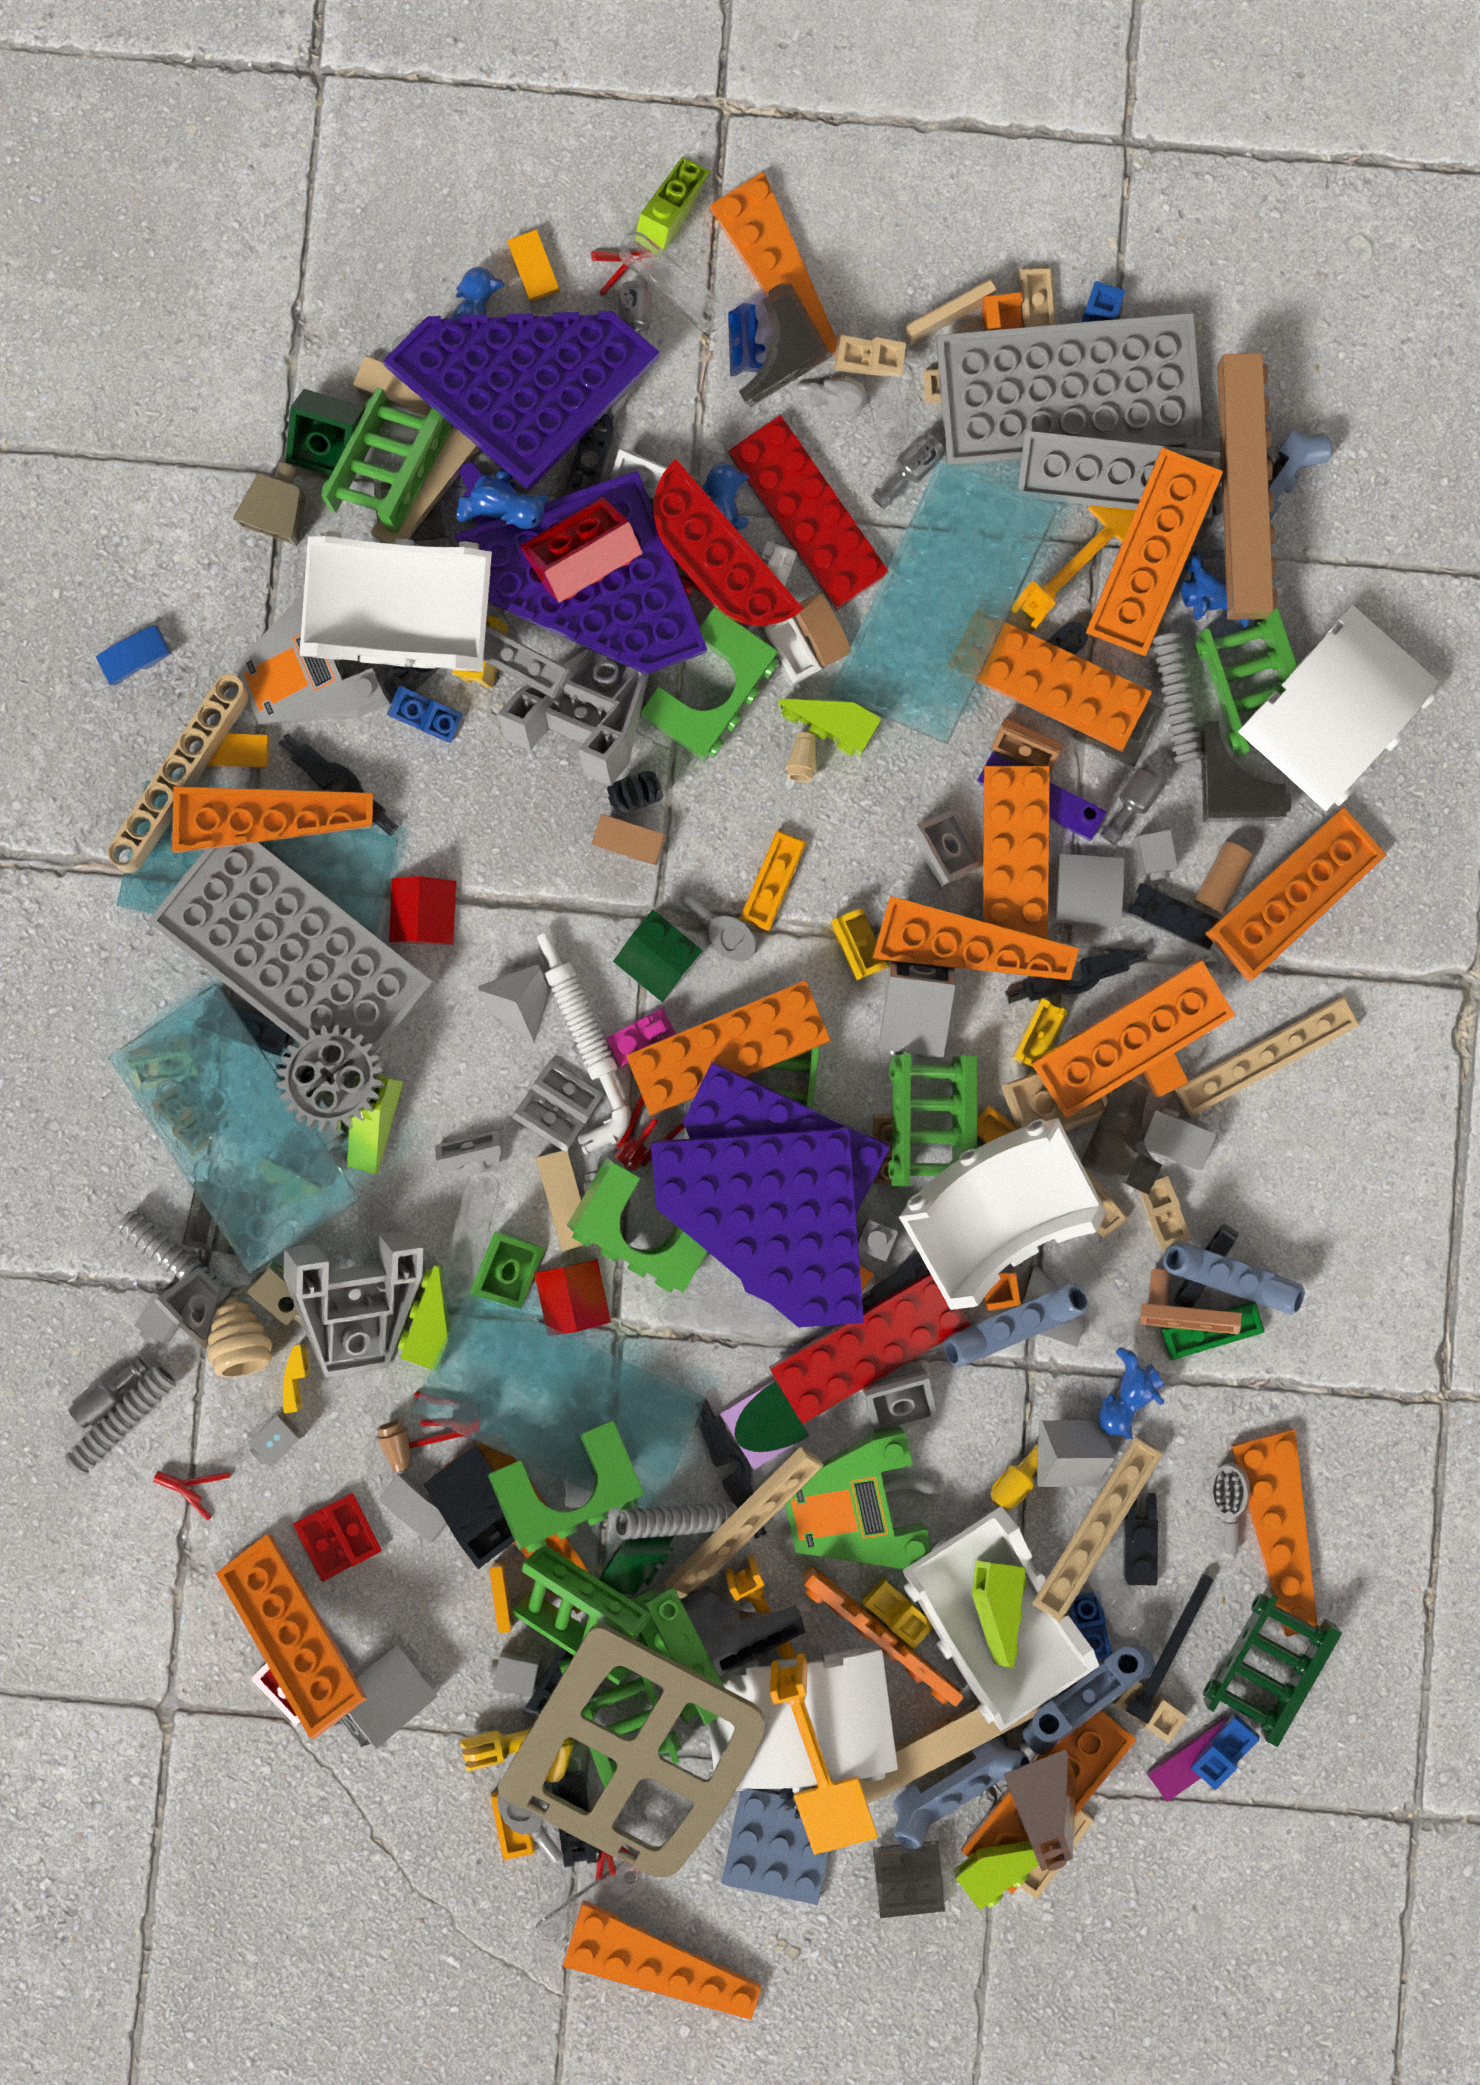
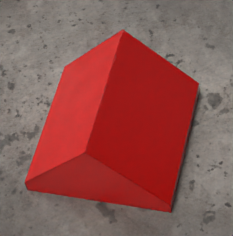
M424 876L392 878L389 943L454 945L457 881Z
M598 1259L534 1273L547 1336L579 1332L611 1323Z

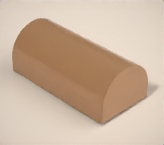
M1004 717L990 749L1028 766H1050L1051 772L1062 750L1063 743Z
M1228 841L1224 842L1194 900L1224 914L1254 855L1237 844Z

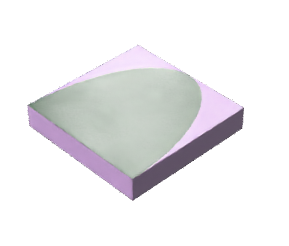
M776 1379L720 1413L753 1470L809 1437L807 1430Z

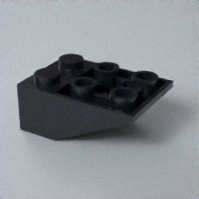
M475 1444L423 1485L459 1545L477 1569H480L514 1543L515 1540L488 1477L490 1473L496 1470Z

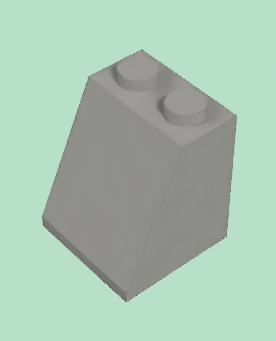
M889 961L879 1049L894 1055H901L904 1052L914 1053L925 1059L944 1057L956 986L954 967Z
M398 1645L390 1647L355 1675L367 1699L339 1721L364 1752L378 1749L438 1697L433 1691L436 1688L434 1682L426 1673H419L413 1665L416 1662L415 1658L404 1646L402 1648Z

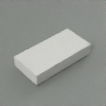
M794 617L779 624L763 627V631L771 646L778 651V659L793 686L822 671L818 660Z

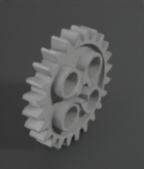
M322 1025L321 1035H317L315 1031L309 1029L310 1039L305 1040L298 1035L297 1040L300 1046L296 1048L288 1045L287 1048L292 1053L291 1057L280 1058L287 1067L276 1072L285 1077V1080L276 1084L278 1088L286 1090L279 1098L283 1102L291 1101L286 1110L290 1114L298 1111L295 1119L300 1123L307 1118L306 1126L310 1129H313L318 1122L319 1129L322 1132L327 1131L329 1124H331L333 1130L339 1132L341 1122H344L349 1128H353L352 1118L356 1117L363 1122L365 1119L361 1111L366 1109L373 1112L374 1108L369 1103L370 1100L381 1099L374 1091L375 1088L385 1086L383 1082L376 1079L377 1076L385 1073L382 1068L375 1067L382 1059L379 1055H371L375 1050L371 1043L363 1046L366 1038L362 1034L354 1039L355 1031L351 1028H348L344 1035L339 1025H335L332 1033H330L325 1025ZM339 1048L341 1050L339 1060L334 1063H328L327 1056L329 1052ZM350 1060H354L353 1065L347 1066ZM307 1069H314V1078L308 1083H302V1073ZM329 1073L334 1075L335 1082L333 1084L328 1083L326 1076ZM353 1074H360V1083L355 1088H347V1079ZM314 1091L311 1097H307L308 1092ZM327 1094H333V1104L327 1109H322L320 1106L321 1099Z

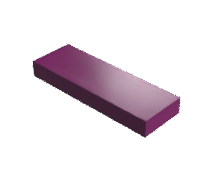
M1226 1716L1146 1772L1166 1802L1201 1779L1190 1769V1766L1209 1740L1228 1720Z

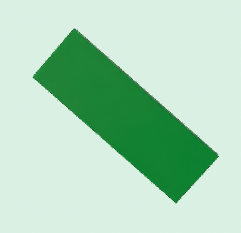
M1250 1301L1220 1310L1242 1313L1239 1334L1169 1327L1160 1328L1169 1359L1172 1361L1265 1333L1256 1302Z

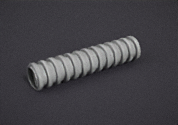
M1168 632L1155 636L1152 643L1156 644L1154 653L1158 654V658L1155 660L1157 664H1160L1157 671L1162 675L1159 682L1164 685L1161 688V692L1165 693L1166 696L1163 698V703H1167L1165 712L1169 713V717L1166 720L1168 723H1171V727L1168 730L1173 734L1170 741L1175 745L1172 747V752L1176 753L1174 762L1188 763L1199 760L1203 757V752H1199L1201 742H1197V738L1200 735L1199 732H1195V728L1198 725L1197 722L1193 721V718L1196 717L1195 712L1191 710L1194 707V703L1189 700L1192 697V693L1188 692L1190 683L1186 682V679L1189 676L1188 673L1184 672L1187 665L1182 662L1185 654L1180 651L1183 648V644L1179 643L1181 634Z
M137 1210L129 1211L116 1226V1233H123L126 1241L131 1240L132 1246H139L141 1253L146 1252L148 1254V1259L152 1260L154 1258L157 1266H164L163 1271H170L173 1279L178 1278L181 1280L201 1265V1262L198 1260L195 1262L192 1260L193 1256L191 1254H184L185 1249H178L175 1241L170 1242L169 1236H162L160 1229L155 1230L153 1223L149 1222L147 1224L144 1216H137ZM200 1267L221 1289L217 1298L216 1310L220 1307L223 1300L230 1297L232 1287H225L222 1279L216 1280V1274L212 1273L210 1275L207 1267Z
M154 1366L152 1368L153 1372L147 1373L145 1380H140L137 1383L138 1387H133L130 1390L131 1394H126L123 1397V1402H118L116 1409L110 1410L108 1412L109 1416H104L101 1419L102 1423H97L94 1426V1431H89L87 1438H82L79 1441L80 1445H75L72 1448L73 1452H68L65 1455L66 1463L74 1472L86 1476L89 1473V1468H94L96 1461H101L104 1458L103 1454H108L111 1451L110 1447H115L118 1444V1439H123L125 1432H130L132 1425H137L140 1422L139 1418H144L147 1415L146 1411L152 1410L154 1403H159L161 1396H166L169 1393L168 1389H173L176 1386L174 1378L167 1370L161 1366Z
M730 1501L699 1505H675L673 1507L621 1509L616 1515L615 1528L622 1540L715 1532L737 1510V1507Z

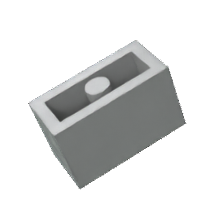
M1161 1107L1160 1111H1150L1137 1147L1195 1170H1203L1216 1137V1133L1208 1131L1210 1125L1192 1118L1190 1123L1178 1119L1180 1113L1165 1107Z

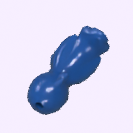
M484 267L469 269L456 288L459 292L455 296L457 298L464 297V300L455 308L449 319L461 318V315H485L488 299L495 291L505 285L504 282L495 278Z
M727 463L717 464L708 473L702 489L707 496L711 495L713 503L737 531L745 529L749 520L746 517H739L734 500L739 487L750 476L746 473L738 472Z
M506 470L498 471L497 476L492 474L482 476L476 482L471 495L459 498L457 518L460 522H465L478 515L492 518L501 517V520L506 521L507 524H514L522 529H531L542 521L548 495L531 496L517 494L516 483L514 481L508 483L512 480L513 476Z
M1200 550L1193 552L1190 561L1186 565V570L1191 575V579L1183 581L1181 595L1185 607L1194 606L1193 614L1195 620H1200L1206 611L1218 609L1227 611L1226 584L1215 575L1209 573L1204 567L1202 552ZM1251 619L1239 621L1246 628L1250 624Z
M1121 1347L1116 1351L1118 1357L1125 1364V1374L1121 1382L1120 1395L1118 1398H1114L1109 1393L1108 1399H1103L1098 1421L1100 1428L1107 1435L1133 1439L1132 1421L1134 1414L1153 1399L1160 1405L1164 1404V1400L1158 1393V1390L1165 1387L1152 1364L1142 1369L1138 1364L1136 1354L1132 1350Z

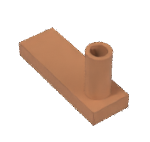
M1165 1269L1151 1270L1148 1304L1142 1303L1140 1325L1239 1334L1242 1313L1168 1306L1171 1273H1168Z

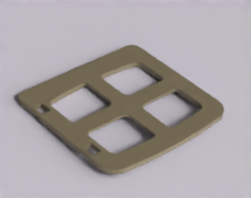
M596 1624L587 1632L504 1773L498 1787V1792L506 1801L523 1810L527 1809L541 1816L544 1821L613 1857L617 1856L632 1864V1867L654 1877H668L681 1869L726 1807L764 1736L766 1728L765 1716L761 1709L751 1701L607 1625ZM616 1666L626 1667L660 1685L664 1690L642 1728L633 1738H625L582 1714L583 1708L600 1683ZM688 1703H694L734 1726L728 1746L709 1779H703L670 1762L659 1754L661 1744ZM568 1737L574 1738L601 1752L617 1763V1769L590 1812L550 1793L544 1787L549 1769L564 1740ZM644 1778L652 1779L694 1803L674 1832L661 1846H652L613 1826L614 1821L634 1788ZM532 1796L549 1803L547 1809L530 1802ZM625 1843L638 1850V1855L635 1857L620 1849L622 1844Z

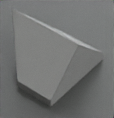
M539 964L479 985L478 990L488 1012L535 1043L549 992Z
M198 1267L157 1297L154 1302L178 1327L207 1349L211 1323L213 1322L217 1298L221 1289Z

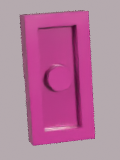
M663 1008L607 1037L606 1041L620 1067L629 1064L626 1055L674 1036L676 1032Z

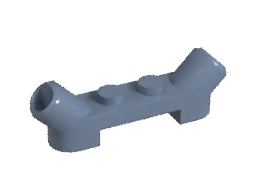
M1293 428L1277 451L1281 457L1280 464L1283 467L1268 488V492H1272L1274 496L1273 511L1269 512L1270 520L1282 504L1277 501L1283 491L1289 493L1298 481L1299 476L1295 474L1297 469L1323 464L1330 460L1333 451L1332 443L1329 436L1325 433L1306 436L1296 428Z
M1178 1241L1172 1243L1164 1253V1268L1173 1275L1271 1307L1289 1315L1298 1312L1303 1303L1305 1290L1302 1284L1270 1271L1236 1261L1186 1242Z
M1067 1284L1053 1292L947 1336L943 1346L945 1355L951 1364L961 1367L1072 1321L1076 1317L1085 1314L1088 1310L1089 1301L1087 1294L1078 1284Z
M1139 1644L1122 1647L1115 1651L1093 1672L1055 1701L1051 1700L1037 1711L1033 1720L1023 1730V1738L1027 1746L1037 1754H1048L1065 1737L1138 1681L1149 1676L1155 1667L1151 1653Z
M995 1737L972 1749L977 1759L923 1793L916 1784L902 1792L893 1803L894 1811L898 1816L893 1832L897 1841L907 1848H920L925 1841L931 1824L945 1815L953 1813L958 1807L972 1798L980 1796L985 1790L999 1781H1006L1004 1773L1030 1764L1026 1753L1021 1750L1010 1749L1005 1739Z

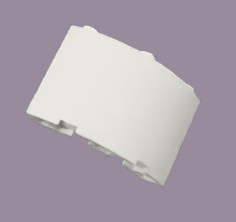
M322 530L321 536L308 537L299 656L358 661V656H360L359 662L482 671L492 552L479 550V544L472 542H459V547L414 546L415 541L395 539V544L344 539L341 538V532Z
M1352 604L1317 643V646L1282 684L1285 690L1281 694L1275 690L1238 732L1324 810H1327L1333 803L1340 806L1352 793L1349 787L1385 748L1391 751L1400 742L1403 736L1399 732L1420 707L1424 710L1437 696L1433 691L1439 681Z
M1056 1118L1048 1121L1043 1119L1035 1120L1028 1126L994 1139L977 1149H969L963 1152L958 1161L938 1174L918 1194L909 1198L907 1206L899 1218L948 1306L953 1310L979 1306L989 1290L1001 1279L998 1273L1010 1263L1016 1267L1026 1259L1039 1252L1037 1246L1054 1238L1057 1243L1074 1237L1097 1232L1107 1211L1059 1119Z
M1002 1506L902 1570L908 1581L904 1585L906 1592L914 1603L919 1602L940 1638V1641L936 1643L940 1652L946 1660L952 1658L980 1701L981 1705L978 1706V1710L988 1724L994 1722L1001 1732L1099 1667L1093 1648L1086 1641L1069 1615L1063 1618L1061 1622H1058L1032 1605L1046 1579L1040 1571L1035 1570L1030 1561L1033 1556L1023 1539L1019 1527ZM975 1560L1026 1567L1027 1585L1022 1596L1021 1609L1023 1618L1018 1630L1017 1643L1019 1652L1015 1659L1014 1668L993 1663L972 1596Z
M859 1647L825 1654L824 1662H808L807 1696L804 1701L831 1780L836 1782L858 1776L859 1779L866 1778L867 1781H878L886 1778L885 1773L898 1770L882 1650ZM797 1658L778 1660L781 1669L797 1665ZM751 1660L720 1676L726 1689L751 1701L761 1709L766 1723L765 1733L760 1745L735 1791H743L748 1788H792V1791L796 1793L810 1789L812 1786H818L791 1705H788L786 1702L773 1704L770 1695L772 1664L759 1667L758 1660ZM721 1717L708 1723L714 1770L728 1746L734 1731V1726Z

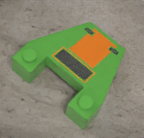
M901 1427L869 1434L823 1462V1467L785 1504L796 1553L904 1569L932 1551L928 1531L922 1522L893 1528L881 1472L913 1465L907 1436Z

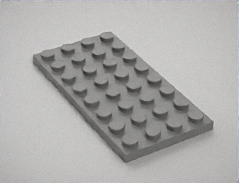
M1193 313L936 336L947 467L1021 461L1025 430L1168 447H1182L1186 441L1204 439Z
M259 842L205 849L147 921L296 1041H298V1035L305 1040L310 1039L309 1029L315 1031L317 1035H321L322 1025H325L330 1033L333 1032L335 1025H339L342 1028L343 1035L348 1028L355 1031L354 1039L362 1034L366 1038L363 1046L371 1043L375 1047L371 1055H376L434 983ZM339 1048L331 1050L327 1056L328 1063L338 1061L341 1056V1050ZM350 1060L347 1066L353 1065L354 1060ZM358 1074L351 1075L347 1081L353 1084L358 1078Z

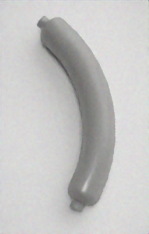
M898 1477L883 1482L886 1495L900 1490H916L929 1495L933 1494V1492L936 1494L938 1492L934 1482L918 1477Z

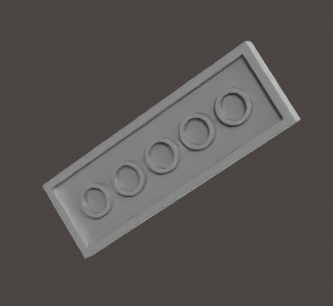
M1025 430L1017 497L1136 510L1161 447L1216 469L1219 468L1221 452ZM1214 495L1204 518L1211 519Z

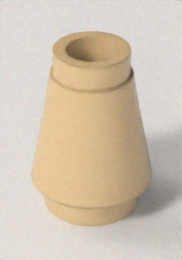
M807 732L797 733L785 766V770L788 771L787 778L790 780L804 783L811 782L813 775L817 774L816 736Z

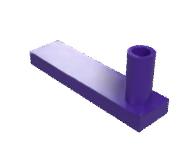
M994 752L991 753L985 766H1018ZM983 768V770H982V772H981V774H980L978 780L976 781L977 783H979V784H981V785H983V786H984V768ZM1049 782V820L1091 841L1107 811Z

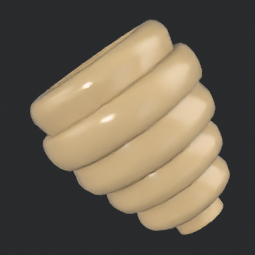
M239 1298L223 1300L220 1307L215 1310L214 1321L211 1323V1334L208 1337L207 1359L213 1365L214 1373L219 1377L230 1378L245 1376L266 1368L272 1359L270 1353L272 1340L266 1335V1328L259 1322L257 1315L251 1312V1307L247 1303L240 1302Z

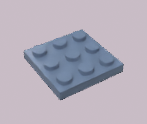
M751 1788L740 1791L721 1884L818 1905L829 1851L814 1855L801 1817L795 1819L794 1814L796 1810L794 1808L785 1811L784 1805L787 1800L780 1798V1792Z

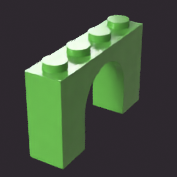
M715 607L699 629L706 647L727 661L734 671L736 685L731 697L718 708L701 711L686 706L658 687L640 712L641 719L704 762L708 756L714 758L724 744L720 740L727 729L732 732L743 717L739 712L745 703L751 705L761 691L757 687L764 676L770 679L779 666V662L776 661L778 658V651L725 616Z
M606 1157L567 1224L574 1232L572 1238L588 1247L591 1242L602 1247L600 1253L614 1262H617L619 1257L629 1262L630 1264L627 1268L641 1277H645L646 1273L656 1277L655 1284L672 1293L674 1288L684 1293L707 1251L678 1226L674 1227L672 1233L664 1242L655 1247L639 1249L626 1244L620 1232V1216L641 1178Z
M614 1421L580 1435L594 1470L595 1485L589 1500L575 1511L559 1512L545 1506L536 1496L521 1460L488 1475L518 1550L526 1547L528 1553L546 1546L545 1538L557 1534L559 1539L578 1532L576 1525L588 1520L590 1526L608 1519L609 1517L606 1512L619 1507L620 1510H628L639 1505L637 1498L645 1494Z

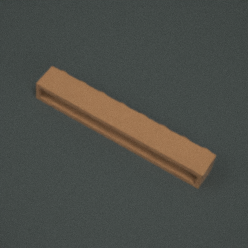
M1263 353L1223 354L1217 364L1221 470L1223 471L1222 496L1228 620L1267 619L1272 614L1273 609L1277 608L1278 604L1277 589H1272V577L1276 575L1277 568L1276 558L1271 557V544H1274L1275 527L1274 524H1270L1269 512H1272L1274 507L1273 493L1268 492V480L1272 478V461L1267 460V448L1271 444V430L1266 428L1265 416L1269 415L1270 409L1269 396H1264V384H1267L1268 365L1263 364Z

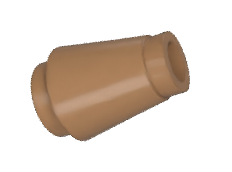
M401 1420L380 1425L377 1428L378 1435L376 1439L392 1470L397 1472L411 1466L408 1428L403 1426Z

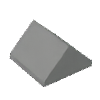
M955 809L919 823L912 828L910 834L941 889L983 866V860Z
M924 1369L873 1383L863 1388L875 1433L898 1427L906 1428L938 1419L930 1380Z
M1039 1420L1037 1486H1098L1115 1459L1106 1434L1099 1426V1421Z

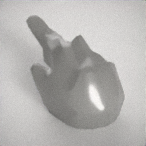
M832 375L830 376L831 380H824V384L821 382H799L797 384L798 390L813 393L821 400L826 401V403L819 405L821 410L836 415H855L864 408L868 399V392L863 383L847 376Z

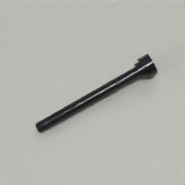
M1206 1574L1201 1575L1141 1695H1137L1134 1700L1131 1699L1125 1710L1149 1724L1155 1713L1152 1711L1155 1705L1152 1702L1214 1581L1213 1578Z

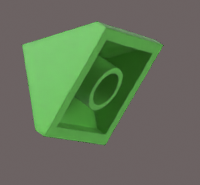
M495 1231L470 1293L521 1309L545 1249L503 1231Z

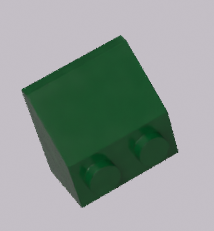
M303 389L290 408L285 462L331 476L364 413L365 407Z
M652 910L633 932L613 962L663 1003L704 952L655 910Z
M675 1535L622 1540L604 1568L599 1580L620 1594H635L643 1583L649 1586L659 1571L655 1567L657 1563L663 1566L674 1549L669 1545Z

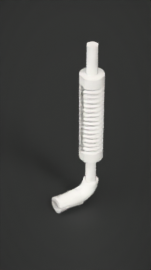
M545 932L537 936L551 969L545 973L549 985L554 986L551 990L556 992L554 997L558 998L557 1003H561L559 1008L563 1009L562 1014H566L564 1019L568 1020L566 1024L571 1026L569 1030L574 1031L571 1034L572 1037H576L574 1041L579 1042L577 1048H581L579 1053L583 1054L582 1059H586L584 1064L589 1065L587 1070L591 1079L600 1078L614 1109L611 1112L612 1118L603 1121L604 1125L583 1135H578L580 1144L593 1139L592 1143L581 1147L585 1155L610 1143L613 1145L618 1143L617 1139L622 1137L630 1126L631 1111L629 1105H625L611 1072L617 1070L618 1067L614 1058L609 1056L611 1051H606L609 1047L604 1045L606 1040L602 1039L603 1034H599L601 1029L597 1028L598 1023H594L596 1018L592 1017L594 1013L589 1011L591 1007L586 1006L589 1003L588 1000H584L586 996L581 995L583 989H579L581 984L577 983L578 978H574L576 973L571 962L562 964L549 933Z

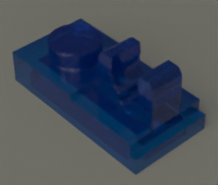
M743 303L728 312L730 376H737L745 371L758 373L766 368V363H760L756 360V355L766 351L763 344L755 343L758 329L756 306Z

